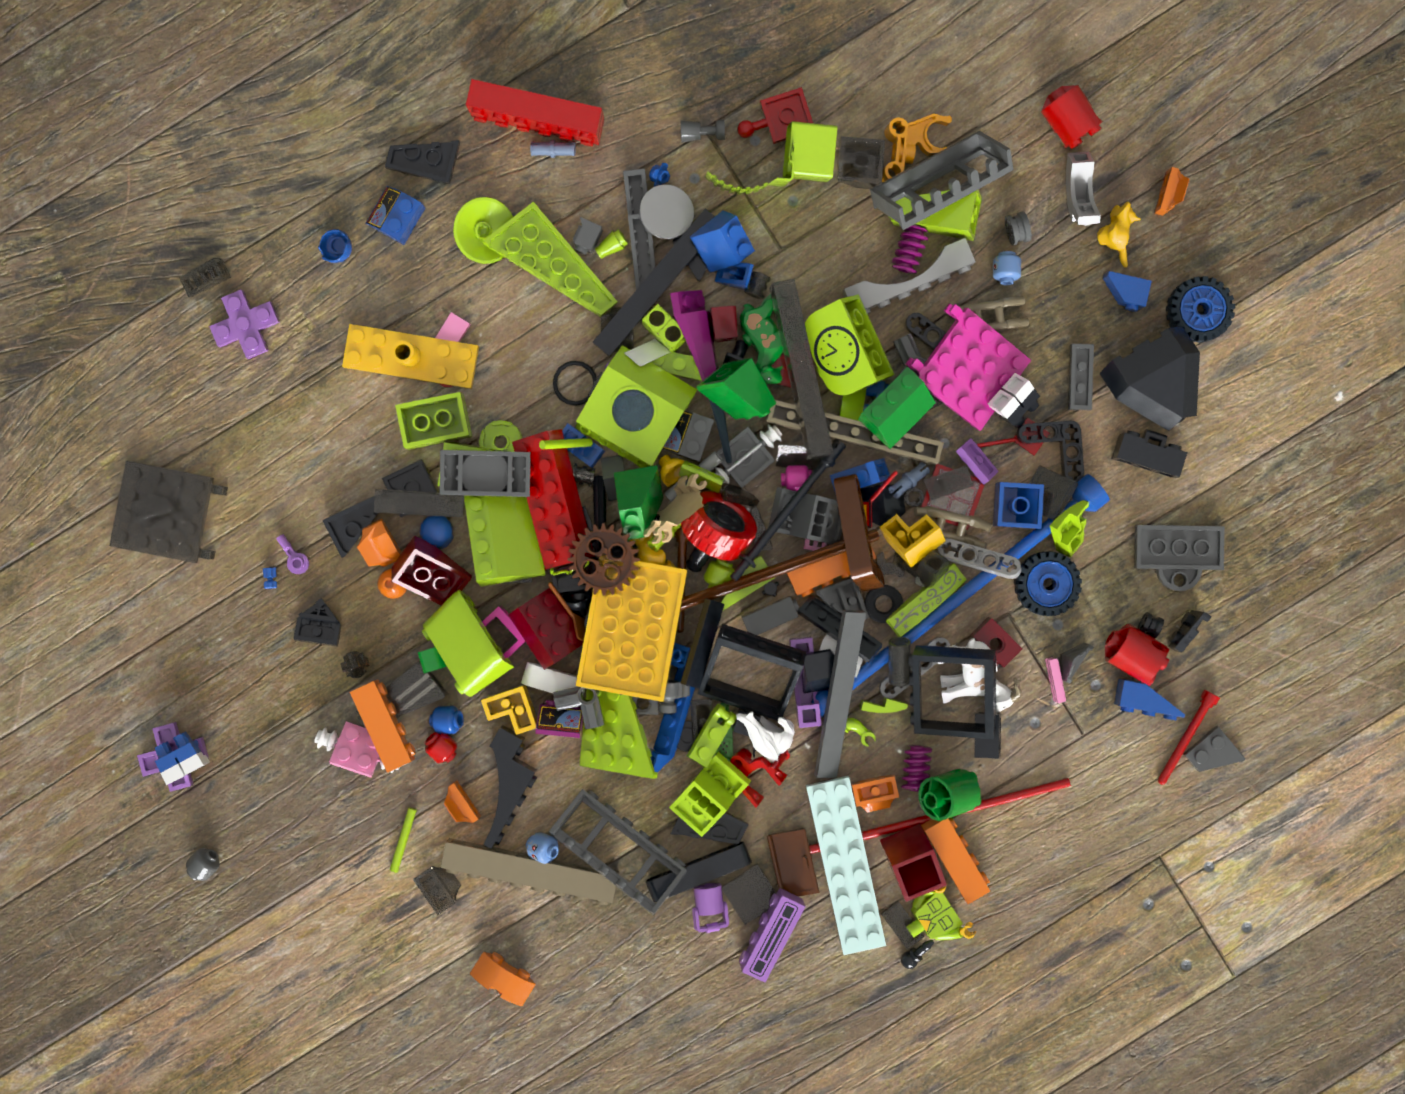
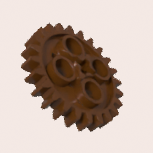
M602 523L601 529H599L597 524H594L593 531L588 527L585 528L586 535L578 533L580 541H572L576 548L568 550L574 554V557L567 559L570 562H574V565L569 567V570H576L572 578L579 577L578 586L585 583V591L592 587L594 595L599 590H601L603 596L606 595L607 590H610V593L614 595L616 587L623 591L622 583L629 586L631 583L628 578H636L632 571L640 569L639 566L635 565V562L641 560V558L635 557V553L639 552L640 549H633L632 547L636 540L629 542L628 538L631 534L622 535V527L615 531V524H612L609 529H607L606 523ZM594 539L599 540L602 544L599 552L591 548V542ZM615 545L623 548L622 557H615L613 555L612 549ZM585 553L599 557L607 554V559L623 562V566L612 562H607L603 565L602 560L586 557ZM586 562H594L596 565L594 573L587 572L585 568ZM609 567H614L617 570V578L611 579L607 576V569Z

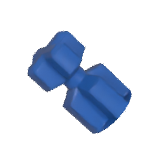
M276 567L263 568V577L267 578V581L264 582L265 589L277 588V582L273 581V578L277 576Z

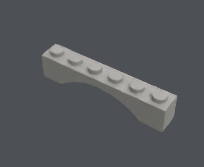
M963 238L945 246L935 263L923 274L912 280L888 285L862 281L845 288L842 293L844 298L859 294L865 310L869 314L871 313V308L876 306L879 309L891 304L890 300L897 297L899 300L911 296V291L916 289L919 292L931 287L930 283L937 280L939 283L951 279V274L956 272L959 275L972 270L970 266L976 261L966 238Z

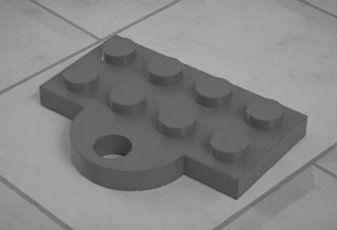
M1135 525L1134 568L1156 569L1159 581L1170 590L1185 591L1191 589L1198 583L1202 570H1224L1225 526ZM1177 574H1181L1184 578L1181 586L1174 584V577Z

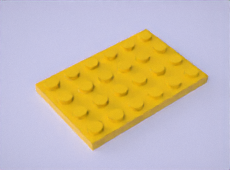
M606 555L599 557L603 565L607 562H612L623 566V562L607 559ZM638 561L635 562V565L639 566L640 569L632 571L636 578H628L631 583L629 586L622 583L623 591L616 587L614 595L610 593V590H607L605 596L602 595L601 590L596 595L592 593L576 686L664 702L688 570ZM609 567L607 569V576L615 579L618 576V572L614 567Z

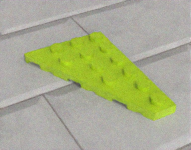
M587 689L586 699L591 700L594 697L593 691ZM598 690L605 725L585 729V724L583 723L579 766L651 779L657 778L658 773L654 771L650 758L652 754L647 746L643 725L639 723L636 714L637 706L632 696H620L617 693Z

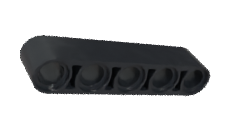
M744 841L685 863L686 874L667 898L750 865L752 860ZM671 870L655 875L645 881L653 902H657L676 878L677 875Z

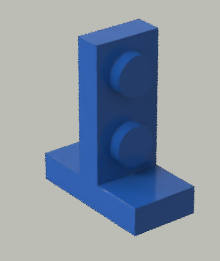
M885 458L832 474L830 478L835 491V478L856 474L860 488L887 480L890 474Z

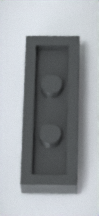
M1094 344L1070 345L1068 410H1092Z

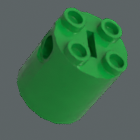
M959 768L927 778L921 783L918 791L922 810L928 817L937 821L946 820L971 811L981 804L977 775L965 769Z

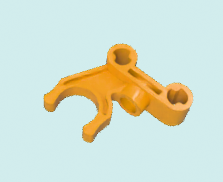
M934 113L907 123L906 120L900 117L894 118L884 131L886 139L893 142L891 162L880 172L881 181L885 182L892 178L888 173L890 169L895 172L896 176L904 171L905 163H913L916 145L927 156L935 155L946 149L947 147L938 148L933 146L927 138V131L932 124L948 126L952 122V117Z

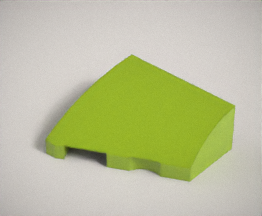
M1082 500L1072 505L1050 524L1056 551L1072 557L1083 543L1087 519L1083 518L1082 514L1089 507V502Z

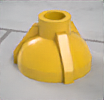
M664 455L658 462L662 467L660 477L661 481L667 487H670L677 483L681 477L679 472L684 460L679 458L671 459L669 455Z

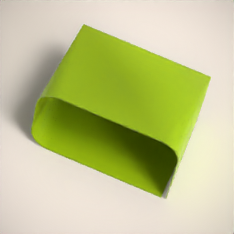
M659 304L642 319V326L669 351L676 352L686 342L678 323ZM654 311H661L665 316V321L660 326H654L649 321V316ZM670 326L679 328L681 332L680 338L675 342H671L665 337V331Z

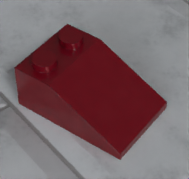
M415 535L392 566V582L439 605H442L458 590L463 591L472 578L470 573L436 546Z

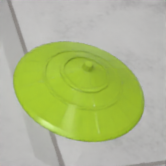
M478 197L464 204L456 215L453 227L454 238L460 251L470 260L481 264L495 263L503 259L502 255L482 244V241L513 218L510 210L500 201L489 197Z

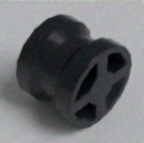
M1146 612L1139 622L1138 629L1148 633L1155 639L1163 628L1164 619L1160 617L1155 618L1151 613Z

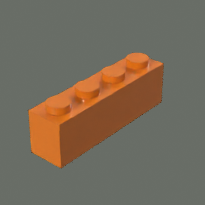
M872 549L873 559H876L877 557ZM846 552L786 573L795 594H801L802 597L813 593L814 587L821 585L824 588L833 584V579L841 576L843 579L851 575Z
M377 679L351 691V697L386 772L388 773L412 762L415 759V749L412 743H408L405 738V727L401 722L398 723L395 716L397 714L396 708L392 702L389 703L386 697L388 692L384 683H380Z
M952 817L942 821L930 819L921 825L967 904L990 892L987 886L990 883L984 871H978L976 866L979 865V862L973 853L969 854L966 847L969 845L962 834L960 836L957 835L955 829L958 826Z

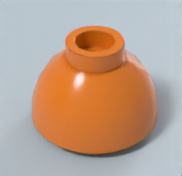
M392 568L382 572L378 578V589L387 598H399L407 590L392 582Z

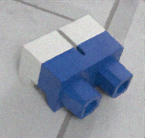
M183 732L173 738L178 747L175 751L171 749L168 741L155 747L159 758L155 763L166 785L210 763L207 756L203 755L198 747V741H192L187 732Z

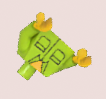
M946 886L915 898L910 911L916 920L906 926L913 938L924 931L930 939L953 940L962 937L971 939L977 931L969 932L967 928L973 926L972 922H967L964 927L961 926L963 925L962 921L943 894Z

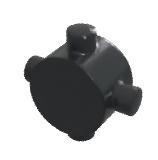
M768 582L764 585L762 594L773 595V597L777 596L776 591L779 583Z

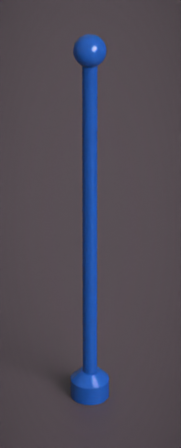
M1086 474L1073 485L1072 500L1043 522L1042 529H1034L1004 554L1019 559L1051 534L1050 524L1066 509L1085 500L1089 502V507L1084 511L1096 512L1110 501L1108 494L1094 477ZM995 560L992 564H990L988 567H991V566L995 565L996 560ZM1000 560V567L998 568V570L1001 569V566H1005L1002 563L1003 560ZM981 571L902 637H898L875 655L870 663L866 662L860 667L858 676L854 678L853 690L998 575ZM829 689L818 691L815 696L816 700L819 701L820 717H824Z

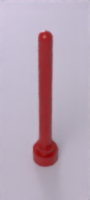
M1204 689L1200 696L1202 698L1200 701L1201 705L1158 778L1159 784H1166L1208 709L1212 708L1213 705L1216 706L1220 700L1218 696Z

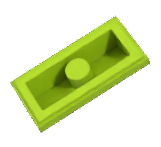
M684 461L679 476L687 475L689 479L692 474L697 473L699 475L696 479L697 484L701 481H706V488L717 493L720 491L725 480L724 477L691 462Z

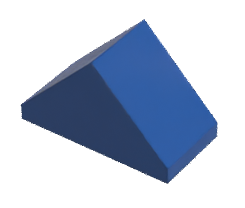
M739 263L717 271L714 282L747 291L754 265Z

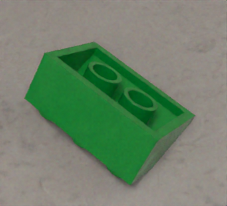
M907 367L861 413L858 420L891 449L936 402L925 383Z

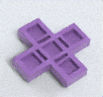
M238 290L222 297L221 299L229 318L209 326L217 346L223 347L239 340L247 359L267 352L268 348L261 330L280 323L272 302L269 301L251 309L243 290Z
M176 722L152 729L157 746L168 741L173 751L178 749L173 739L179 735ZM203 737L194 739L198 741V747L203 755L209 758ZM155 750L137 755L143 776L160 772L155 763L159 759ZM191 773L168 784L169 791L194 785Z

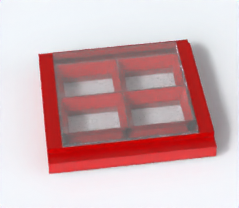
M937 464L933 470L920 507H936L945 511L974 516L985 484L983 485L976 477ZM946 520V521H945L946 523H949V524H952V525L958 527V523H959V522L950 521V520Z

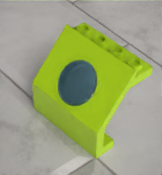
M622 345L608 364L577 418L575 429L618 453L621 457L630 460L640 468L654 466L679 419L692 402L697 389L652 362L643 366L637 365L625 354L630 349Z

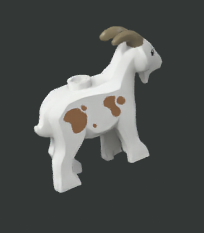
M975 638L970 639L965 647L950 646L956 648L990 649L985 643L975 641ZM962 664V674L941 675L942 688L947 687V690L942 691L943 704L957 697L985 696L984 665ZM1016 677L1013 678L1014 686L1011 689L996 679V713L1010 707L1020 697V682Z

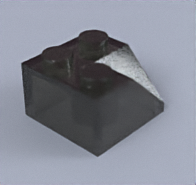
M841 136L838 149L837 181L863 189H872L881 184L885 140Z

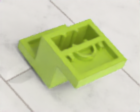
M718 752L712 758L708 767H704L669 808L703 837L729 809L734 800L750 784L751 780Z

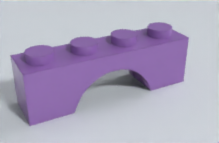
M811 636L789 639L791 647L806 651L807 653L814 652ZM801 671L794 688L799 728L821 726L819 701L815 698L817 691L803 693Z

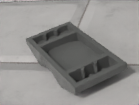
M440 450V495L530 497L531 452Z

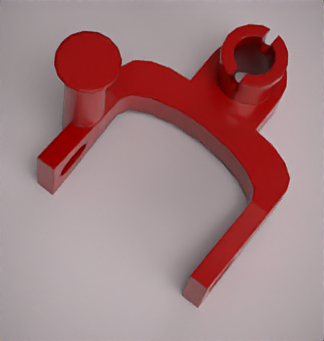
M742 748L730 759V762L746 777L754 770L764 768L780 786L787 777V774L779 768L785 760L790 758V753L786 750L784 753L779 754L778 761L771 763L763 756L752 760L751 752L746 748ZM749 785L742 791L755 808L764 799L761 794Z

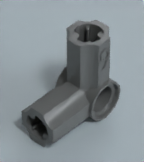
M578 686L553 692L557 711L581 706L585 729L605 725L598 690L590 689L594 694L591 700L585 699L582 695L584 689L590 688Z

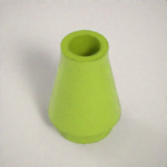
M619 229L615 232L612 230L594 249L599 257L603 259L608 255L625 249L624 246L628 242Z

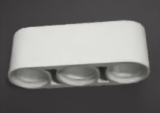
M527 662L521 681L526 686L550 693L578 687L576 686L577 675L550 667L544 670L541 665Z

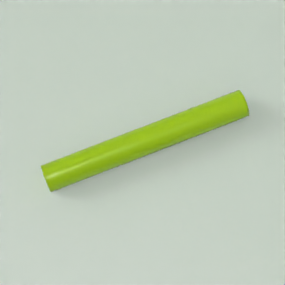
M591 438L541 440L539 447L541 449L591 447L593 441Z
M408 808L389 869L391 872L398 873L417 809Z

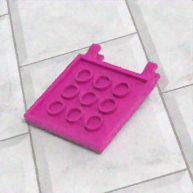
M948 304L944 312L953 317L955 322L925 364L917 358L913 359L910 357L905 365L917 373V376L925 383L931 394L976 430L981 431L995 412L988 405L989 401L1000 389L1003 390L1002 387L1014 373L1021 375L1031 359L969 308H964L962 311L956 304Z

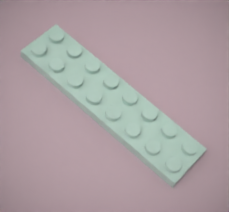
M849 776L806 785L843 955L886 946Z

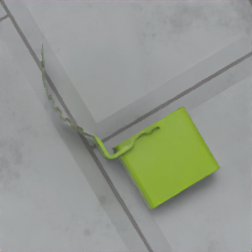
M792 121L787 127L783 178H776L769 184L766 182L761 187L755 186L753 189L750 187L742 189L739 186L735 188L731 184L726 185L724 181H719L717 176L712 175L709 171L705 178L709 182L711 181L713 186L720 187V190H727L731 194L735 192L737 195L755 193L767 186L784 187L792 179L828 182L833 178L837 126Z

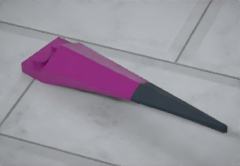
M702 290L670 293L675 319L684 335L703 381L718 369L710 312L705 310ZM709 399L725 460L727 463H732L725 411Z

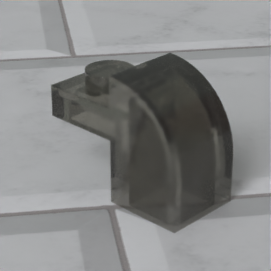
M932 550L913 567H910L903 559L899 561L898 566L914 576L917 585L931 588L947 573L950 562Z

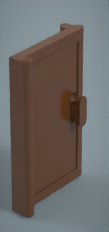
M805 828L767 835L778 889L781 888L798 897L820 893Z

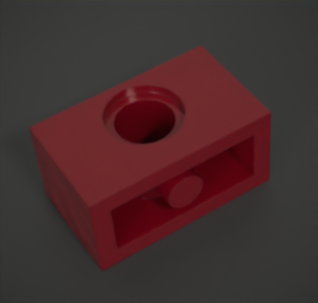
M987 617L970 634L972 638H975V641L983 642L989 648L991 639L997 638L999 640V646L994 650H996V663L1001 667H1005L1022 650L1001 626L990 617Z

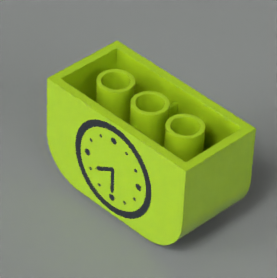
M859 294L841 298L815 311L807 318L804 325V338L808 345V352L817 365L818 375L823 379L830 391L838 395H849L894 376V372Z

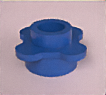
M663 162L661 166L655 165L650 170L649 178L654 182V187L669 181L670 174L667 170V163Z

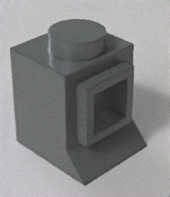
M580 217L582 226H578L573 237L574 250L584 255L587 252L593 254L594 248L597 246L603 232L602 226Z

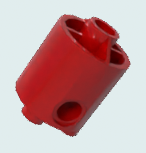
M1079 85L1061 86L1047 96L1041 113L1052 130L1061 138L1065 149L1070 147L1073 150L1083 143L1081 138L1089 133L1092 136L1102 129L1100 124L1103 121L1095 114L1092 104Z
M1131 624L1124 625L1120 630H1113L1106 639L1105 660L1148 686L1154 682L1157 672L1164 670L1169 663V659L1166 658L1169 648Z

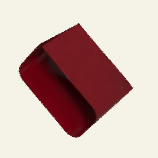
M736 306L710 308L714 342L736 341L738 337Z

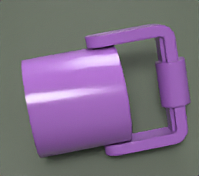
M704 883L694 887L695 908H692L694 929L698 932L710 933L727 927L729 925L728 907L726 901L723 902L721 884ZM722 913L723 922H714L700 926L699 915L708 916Z

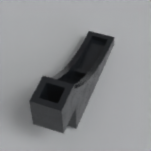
M504 725L499 728L489 746L493 748L499 777L496 814L484 843L490 849L494 844H500L505 835L502 832L504 826H510L516 816L512 812L516 806L521 807L527 797L523 793L527 787L532 788L537 779V776L534 775L537 769L515 757V755L520 756L526 745L523 744L525 737L519 734L516 735L514 731Z

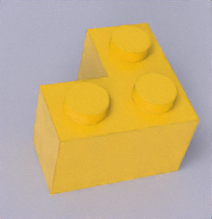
M897 514L879 527L885 540L910 567H913L945 542L940 527L927 514L910 527Z
M523 684L481 700L488 721L509 714L516 735L536 728L537 716L526 685Z

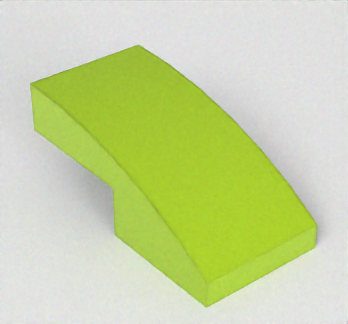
M884 697L882 705L861 700L859 708L867 712L891 713L907 709L908 704Z

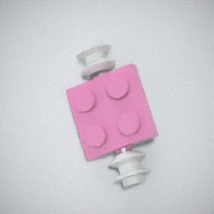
M346 722L339 738L336 730L328 733L327 727H325L323 731H318L315 738V743H318L317 748L324 745L327 751H330L335 747L329 761L330 764L371 778L378 761L382 770L385 769L366 728Z

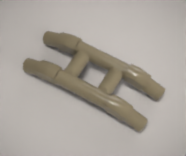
M1023 296L959 306L962 311L964 308H969L981 319V311L994 309L996 322L988 323V325L996 331L1029 325L1028 318H1016L1006 321L1004 318L1003 308L1024 305L1025 298Z
M915 507V516H925L927 514L932 518L937 517L936 524L940 527L945 539H953L986 549V542L972 535L965 534L968 524V526L990 532L993 524L977 516L954 513L936 507ZM946 520L959 522L956 533L943 530Z

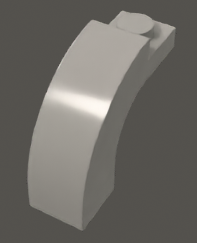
M1089 151L1068 153L1066 163V193L1070 218L1072 221H1076L1078 225L1084 226L1100 223L1101 217L1093 197L1094 160Z

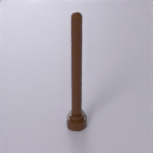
M679 528L674 533L676 542H678L677 568L686 569L687 542L689 540L683 533L682 528ZM685 609L680 611L677 626L678 633L684 631Z

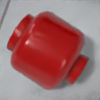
M433 732L424 742L426 744L425 752L436 763H443L445 761L449 763L457 755L455 752L457 743L448 734Z

